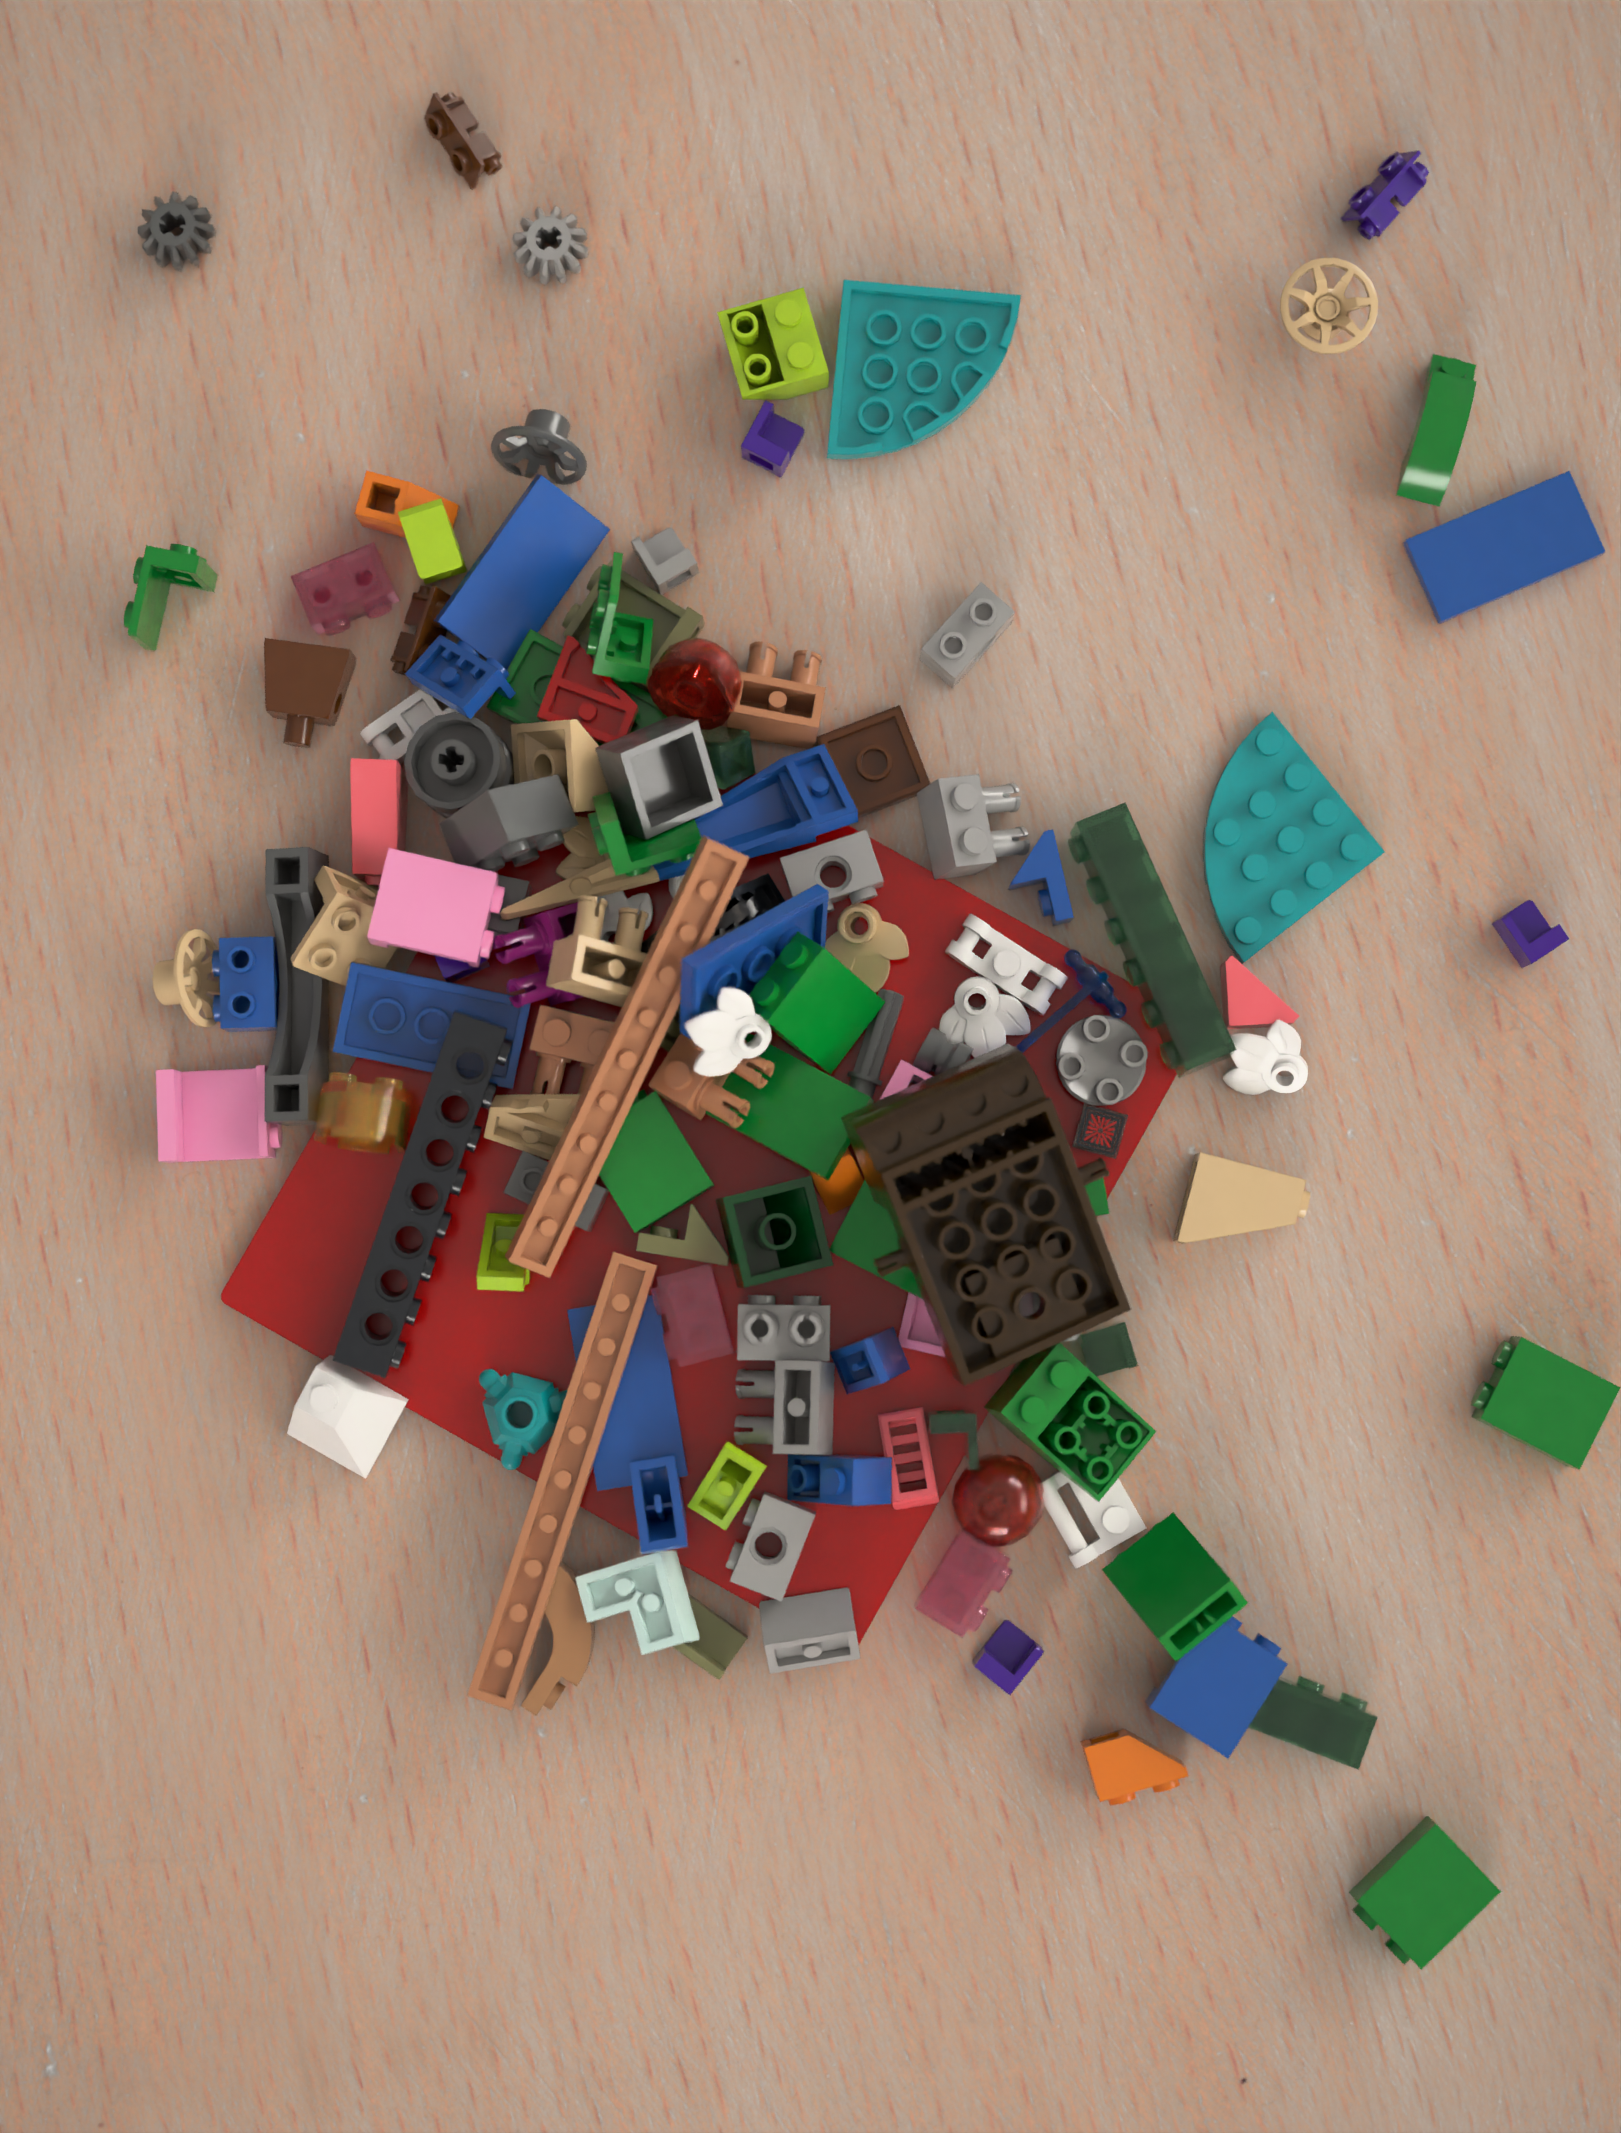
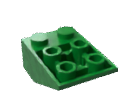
M1061 1343L1023 1359L984 1406L988 1412L1018 1439L1098 1502L1157 1432Z

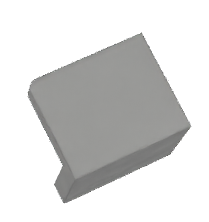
M671 527L645 542H642L640 537L631 541L633 551L661 595L699 573L697 562L689 548H684Z

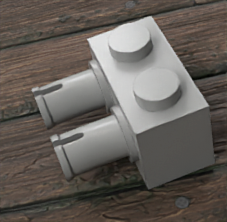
M979 774L940 778L917 792L934 880L975 875L996 863V857L1021 856L1028 853L1030 839L1019 841V837L1028 836L1026 828L1021 826L1014 829L990 831L987 816L990 813L1017 812L1019 810L1021 796L1010 797V794L1020 792L1015 783L982 788Z
M748 1295V1304H738L737 1360L829 1361L830 1305H821V1296H794V1305H775L774 1295Z
M775 1360V1371L739 1369L736 1381L754 1382L755 1384L754 1386H736L737 1397L739 1399L774 1398V1417L738 1415L734 1427L753 1428V1432H734L736 1444H773V1454L832 1455L835 1363Z

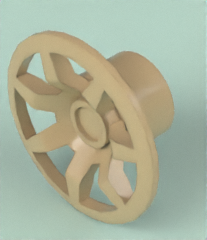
M1320 258L1303 264L1289 277L1280 298V314L1286 331L1299 345L1320 354L1343 353L1359 345L1371 332L1378 313L1377 294L1371 280L1356 265L1338 258ZM1336 267L1347 272L1334 288H1330L1327 285L1326 277L1321 268ZM1312 271L1315 283V291L1312 294L1305 290L1293 288L1301 276ZM1353 276L1362 283L1368 297H1353L1349 299L1345 297L1344 293ZM1289 297L1304 305L1301 316L1294 322L1290 317L1288 309ZM1369 306L1368 320L1360 331L1354 321L1348 317L1349 312ZM1303 328L1310 337L1320 340V343L1307 339L1298 329ZM1342 329L1353 336L1352 339L1344 343L1328 345L1329 340L1338 335Z
M199 929L186 931L181 936L175 950L174 959L159 961L155 965L152 977L153 988L161 1004L165 1006L181 1004L185 1014L195 1025L211 1027L217 1022H215L213 1016V1000L206 993L220 995V983L208 980L207 974L213 971L212 956L204 962H201L206 954V945L211 954L213 950H218V948L207 933ZM195 938L192 951L188 945ZM201 1007L207 1019L199 1015Z

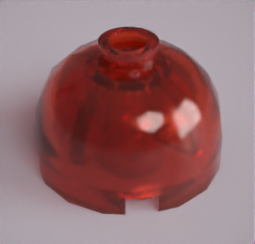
M688 638L669 646L652 668V675L648 680V689L652 700L664 715L669 717L676 714L679 717L698 720L701 730H712L724 725L738 704L742 686L741 673L736 660L726 649L715 642L703 638Z
M1000 1454L982 1455L967 1465L955 1483L951 1502L955 1520L964 1534L979 1544L991 1547L1013 1545L1028 1536L1042 1518L1044 1511V1488L1042 1480L1034 1468L1018 1456L1010 1454L1006 1456Z

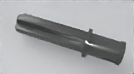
M881 989L878 992V996L885 1001V1004L867 1026L854 1070L848 1071L847 1074L848 1077H851L849 1086L873 1098L876 1086L881 1087L882 1081L878 1079L904 1001V996L887 989Z

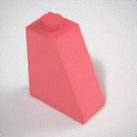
M351 758L352 874L359 880H364L367 885L379 888L388 848L405 852L409 783L406 779L404 768L397 760Z

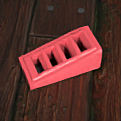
M923 1407L879 1414L878 1420L884 1456L892 1457L891 1498L894 1509L900 1510L938 1503L939 1496ZM911 1425L917 1426V1433L891 1437L890 1429ZM920 1443L921 1451L894 1455L893 1448ZM923 1462V1470L897 1473V1466ZM926 1481V1489L901 1493L900 1485Z

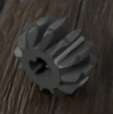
M172 191L169 203H164L160 197L155 196L154 204L157 209L155 211L142 209L141 215L147 223L138 226V234L142 239H145L142 245L143 250L148 256L155 255L156 263L163 268L172 262L175 270L181 272L185 260L188 259L192 265L199 267L200 260L196 254L198 252L211 254L212 247L206 240L216 236L215 228L208 223L212 217L206 207L198 208L199 203L197 199L191 195L182 202L180 195ZM176 227H180L183 232L175 237L171 231Z

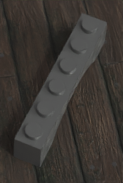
M310 847L266 849L265 895L271 912L277 946L279 1009L274 1046L265 1074V1122L284 1126L328 1124L329 980L294 967L290 960L324 906L323 897L314 879L323 865L329 867V856Z

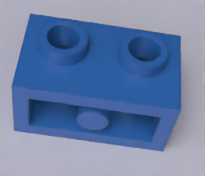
M273 936L219 938V950H213L212 953L214 977H219L220 995H214L213 1016L215 1022H220V1029L227 1032L276 1031L279 1009V965L276 938Z

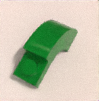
M1432 354L1427 367L1416 425L1401 465L1397 496L1440 507L1469 419L1477 382L1473 381L1476 365L1456 358Z

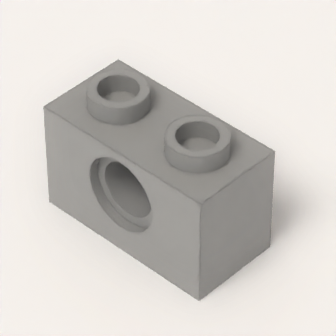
M981 582L921 648L919 660L953 689L1012 624L1015 611Z
M867 829L780 858L791 897L819 884L829 891L827 913L835 910L833 903L850 898L851 903L856 904L878 896L876 889L883 887L884 884ZM829 866L840 867L846 874V881L837 888L825 886L820 879V875L825 868Z
M766 1491L761 1501L752 1498L742 1523L751 1528L744 1544L735 1541L726 1564L727 1568L734 1570L730 1581L782 1602L816 1511ZM764 1532L777 1534L782 1541L781 1551L770 1557L762 1555L756 1548L757 1537Z

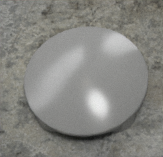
M1094 1015L1076 1022L1063 1035L1056 1054L1057 1072L1064 1087L1078 1100L1096 1106L1113 1105L1128 1098L1140 1085L1146 1070L1148 1051L1137 1032L1129 1024L1116 1017Z

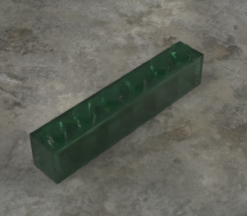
M1126 802L1076 822L1070 832L1072 838L1068 839L1069 849L1076 863H1083L1090 878L1086 880L1090 897L1096 905L1101 903L1108 918V920L1104 921L1107 935L1114 946L1120 945L1126 958V961L1123 962L1125 975L1132 987L1138 985L1145 1001L1141 1003L1142 1013L1149 1027H1156L1163 1041L1159 1045V1049L1169 1070L1175 1068L1178 1077L1181 1078L1229 1058L1236 1051V1047Z

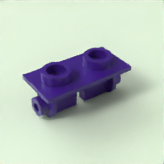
M1419 150L1404 153L1395 152L1387 157L1378 167L1380 174L1370 185L1360 188L1350 198L1349 205L1351 207L1340 219L1343 222L1358 220L1360 225L1357 230L1368 240H1371L1373 236H1380L1400 213L1390 202V199L1394 197L1401 207L1406 206L1427 183L1428 169L1420 162L1414 163L1422 153Z

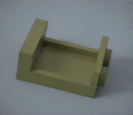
M599 566L590 578L586 588L590 593L581 606L577 603L574 604L562 623V626L566 628L563 633L565 640L567 636L574 637L585 651L590 633L589 623L593 603L597 602L599 593L597 588L602 566ZM621 569L616 612L654 619L650 668L646 684L629 683L658 698L705 626L703 616L689 607L686 610Z

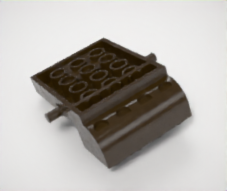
M1006 1044L841 1117L873 1200L888 1210L898 1235L899 1249L875 1258L874 1264L877 1266L876 1269L882 1278L905 1266L913 1273L953 1377L963 1386L969 1385L1131 1310L1085 1189V1185L1109 1176V1171L1105 1168L1107 1165L1100 1157L1077 1168L1052 1099L1045 1096L1033 1068L1023 1053L1016 1047ZM1036 1292L1040 1298L1039 1308L1032 1315L1022 1316L1019 1312L1021 1298L1027 1293Z

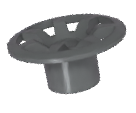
M535 409L530 411L524 426H512L500 430L495 434L491 443L494 458L507 471L515 475L522 476L520 468L512 463H518L524 458L529 460L524 477L532 478L535 476L539 466L543 465L546 466L548 476L556 481V484L566 485L575 483L584 476L587 469L584 454L567 439L570 431L568 420L551 410ZM503 443L511 450L502 452L500 444ZM568 451L574 459L566 457L564 453ZM559 465L563 470L576 472L569 476H564L562 470L559 468Z

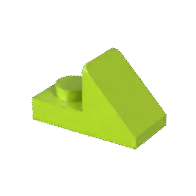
M441 498L398 512L418 575L423 579L425 585L467 572L462 552Z
M487 1213L477 1271V1290L524 1291V1285L529 1284L530 1270L508 1262L505 1257L524 1214Z
M727 1441L687 1507L726 1531L767 1466Z

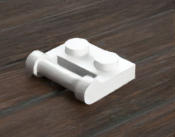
M1060 1471L1053 1473L1030 1487L1036 1500L1041 1499L1070 1549L1071 1554L1068 1557L1074 1568H1079L1089 1563L1102 1553L1146 1529L1144 1522L1119 1478L1099 1502ZM1067 1483L1070 1485L1098 1535L1097 1539L1088 1544L1057 1489Z

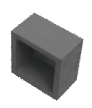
M672 715L595 748L608 792H610L618 821L624 834L647 840L723 806L698 720Z
M559 774L487 790L439 823L455 863L492 872L503 868L506 862L512 861L514 867H519L537 860L540 857L538 851L548 850L562 844L565 841L563 834L579 825Z

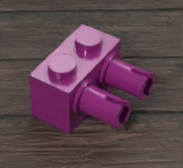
M578 902L525 918L526 928L506 934H499L494 937V949L506 945L512 946L509 950L495 954L502 964H507L512 960L532 954L535 955L539 972L517 979L513 978L507 982V993L525 989V993L509 997L511 1003L516 1008H521L526 1004L548 998L550 1006L584 997L546 986L554 941L573 935Z

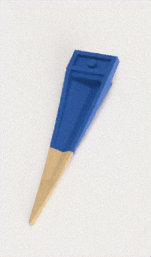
M822 744L782 757L750 779L721 796L723 806L694 818L701 838L706 836L745 854L749 858L816 842L817 835L858 822V810L827 748ZM608 858L562 882L503 908L500 912L501 919L509 920L578 902V897L582 895L600 897L685 875L692 858L679 863H672L669 860L652 865V868L646 873L637 876H626L625 874L616 876L611 859Z

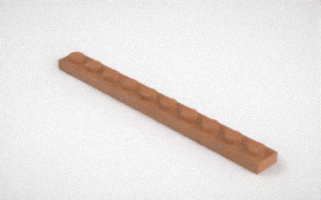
M706 836L702 837L505 1254L508 1262L550 1278L680 1004L681 960L708 945L749 859L745 854Z
M616 1252L612 1254L467 1693L469 1697L508 1710H512L658 1269L656 1265Z

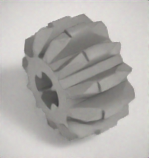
M555 206L551 210L550 216L545 217L544 211L537 207L535 209L537 220L533 222L528 218L522 217L520 224L524 232L513 234V242L519 247L514 252L515 260L517 263H525L523 270L527 277L530 278L539 272L540 281L545 286L550 281L552 274H556L558 281L564 284L566 282L565 270L568 269L572 273L579 274L581 266L577 259L588 257V248L582 244L587 239L586 230L584 228H576L578 221L573 213L562 219L561 209ZM558 241V248L554 249L553 247L548 246L547 248H545V250L543 249V244L545 242H547L550 245H553Z

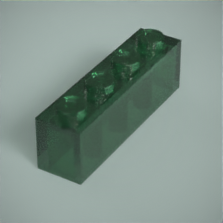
M1299 1675L1297 1682L1279 1677L1248 1728L1359 1770L1378 1718L1371 1711L1366 1710L1368 1701L1342 1692L1340 1699L1323 1693L1325 1685Z

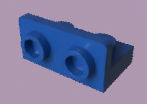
M442 635L436 638L405 673L413 685L469 719L476 714L494 692L508 700L516 694L506 680L509 676L508 671L499 662L491 657L484 661L466 642L460 640L456 644Z

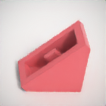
M1231 955L1220 966L1223 1029L1271 1027L1278 1019L1288 1025L1297 1020L1299 1015Z

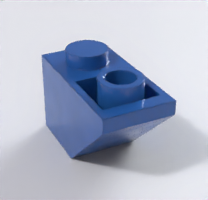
M788 1454L787 1500L848 1506L891 1504L892 1457Z

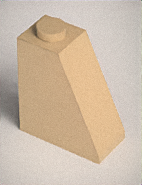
M1201 1152L1196 1153L1173 1242L1183 1244L1295 1225L1297 1217L1304 1218L1308 1209L1310 1192L1304 1190L1307 1180Z

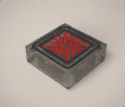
M1083 1103L1071 1147L1116 1159L1128 1115Z

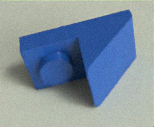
M1052 829L1043 832L1012 880L1008 890L1043 883L1044 889L1037 891L1043 917L1051 916L1052 925L1057 926L1070 923L1074 916Z

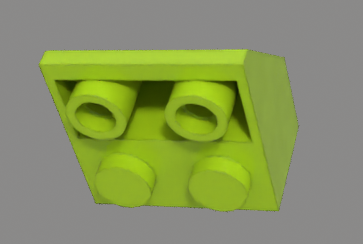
M804 287L717 312L743 400H787L829 388V371Z

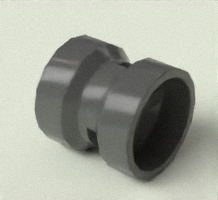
M932 1028L922 1044L913 1066L926 1073L933 1071L935 1075H938L969 1061L973 1048L962 1042L957 1044L949 1043L945 1033Z

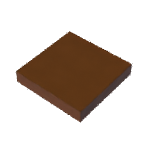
M900 705L816 738L818 745L824 744L858 810V818L916 797L917 792L931 784Z

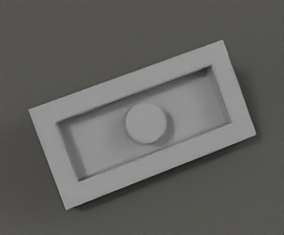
M848 1588L785 1597L782 1599V1602L772 1599L759 1603L763 1642L770 1674L861 1659L851 1595Z

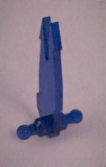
M1077 950L1067 951L1064 955V962L1077 973L1076 980L1083 988L1021 1041L1016 1048L1024 1053L1089 995L1097 1003L1104 1004L1109 1009V1013L1113 1018L1119 1019L1124 1017L1127 1007L1114 996V988L1107 981L1110 976L1105 970L1100 973L1094 965L1086 964Z

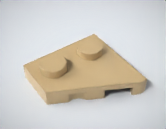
M581 1094L495 1095L489 1109L484 1138L550 1160Z

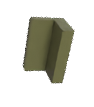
M688 1593L700 1640L672 1647L720 1680L727 1666L748 1636Z

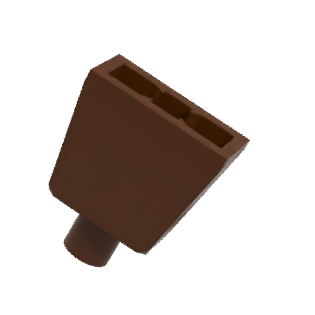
M265 638L266 711L273 718L287 720L284 744L310 748L314 724L335 726L356 665L357 658L350 649Z

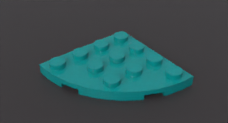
M843 280L827 459L851 460L897 452L924 441L957 420L976 402L999 370L1010 347L1017 324L1021 295Z
M1271 712L1250 732L1227 763L1214 789L1206 817L1203 837L1204 879L1215 912V919L1227 944L1240 963L1243 964L1385 851L1276 715Z

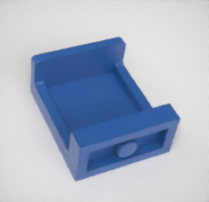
M1233 1616L1175 1662L1159 1688L1154 1686L1145 1701L1149 1708L1228 1759L1288 1663L1277 1656L1282 1649L1281 1647L1259 1633L1254 1640L1250 1639L1238 1631L1242 1622Z

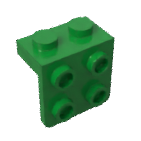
M170 544V549L167 550L146 545L144 557H138L136 561L133 580L138 585L134 602L129 601L126 606L124 627L128 628V635L146 650L155 651L157 648L171 584L210 592L215 590L218 575L206 563V559L197 556L198 551L192 547Z
M614 552L611 566L602 564L597 588L599 593L597 602H594L592 607L586 654L594 655L592 674L612 677L617 681L625 683L637 682L646 684L650 668L654 619L616 612L623 553Z
M610 792L592 797L596 812L588 814L593 836L599 855L609 853L616 876L621 874L637 876L646 873L652 868V865L667 860L672 863H679L693 858L702 839L695 819L646 840L622 833Z

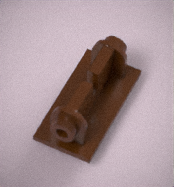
M437 92L433 93L424 116L427 129L434 139L439 140L449 155L455 172L463 176L471 190L475 189L483 171L488 176H491L502 168V164L499 161L501 155L484 131L470 137L468 132L477 129L479 123L462 97H456L453 92H450L441 98Z
M432 585V588L420 586L418 593L413 592L404 623L417 629L415 635L400 632L391 657V661L394 662L392 671L398 674L405 675L439 635L446 637L447 630L434 620L451 596L437 586Z

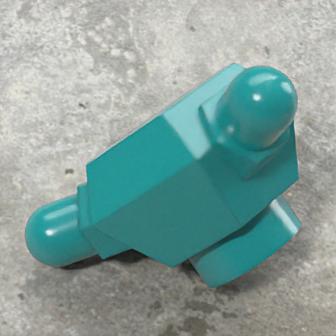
M486 1369L481 1372L479 1383L487 1391L484 1395L486 1399L482 1403L493 1444L499 1445V1449L503 1450L501 1456L502 1466L507 1470H515L520 1466L523 1455L528 1456V1453L535 1454L553 1435L567 1390L559 1392L558 1388L554 1389L552 1382L513 1372L508 1377L506 1374L501 1377L495 1370Z

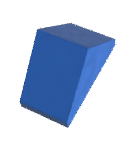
M894 1327L830 1352L846 1394L882 1384L910 1370Z
M675 1455L630 1462L629 1468L641 1553L648 1554L688 1547L686 1511Z

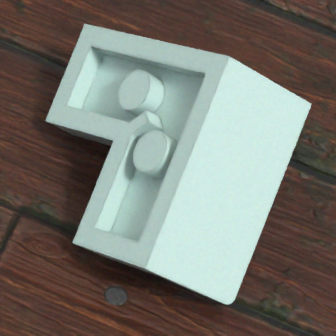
M676 1550L652 1553L575 1577L586 1621L594 1622L630 1611L642 1655L700 1640Z

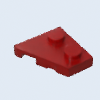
M567 636L538 711V720L548 722L577 719L594 741L602 744L629 734L639 710L638 705L618 687L611 677L592 674L593 659L589 654H586V651L574 637Z

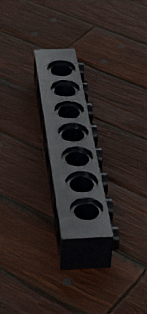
M458 1010L454 1011L333 1361L384 1378L389 1366L398 1369L407 1344L399 1340L404 1323L414 1325L422 1299L414 1297L419 1280L429 1282L437 1256L429 1254L434 1237L444 1239L452 1213L444 1211L449 1194L459 1196L467 1170L459 1168L465 1150L474 1153L483 1128L474 1124L480 1107L489 1110L498 1085L489 1081L495 1064L505 1065L513 1040L505 1038L507 1027ZM474 1052L482 1058L484 1068L479 1075L466 1077L459 1072L457 1059L463 1053ZM456 1095L465 1099L469 1111L464 1118L451 1120L444 1115L442 1103L447 1097ZM443 1139L449 1142L453 1148L452 1158L445 1163L432 1161L427 1154V1146L431 1141ZM419 1183L433 1185L438 1192L437 1201L430 1206L417 1204L412 1197L414 1186ZM405 1226H413L421 1232L423 1242L415 1249H406L399 1244L397 1232ZM389 1270H399L405 1274L408 1285L402 1291L391 1292L384 1287L382 1275ZM374 1313H383L391 1319L392 1329L384 1335L374 1334L367 1326V1318Z

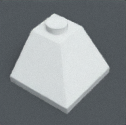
M329 1355L315 1367L297 1400L287 1434L366 1478L409 1399L353 1367L333 1361V1356Z

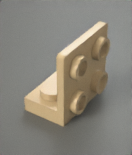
M323 865L314 881L323 897L324 906L290 960L296 968L346 986L351 962L385 968L398 947L389 945V948L372 945L367 938L379 888L367 885L364 881Z

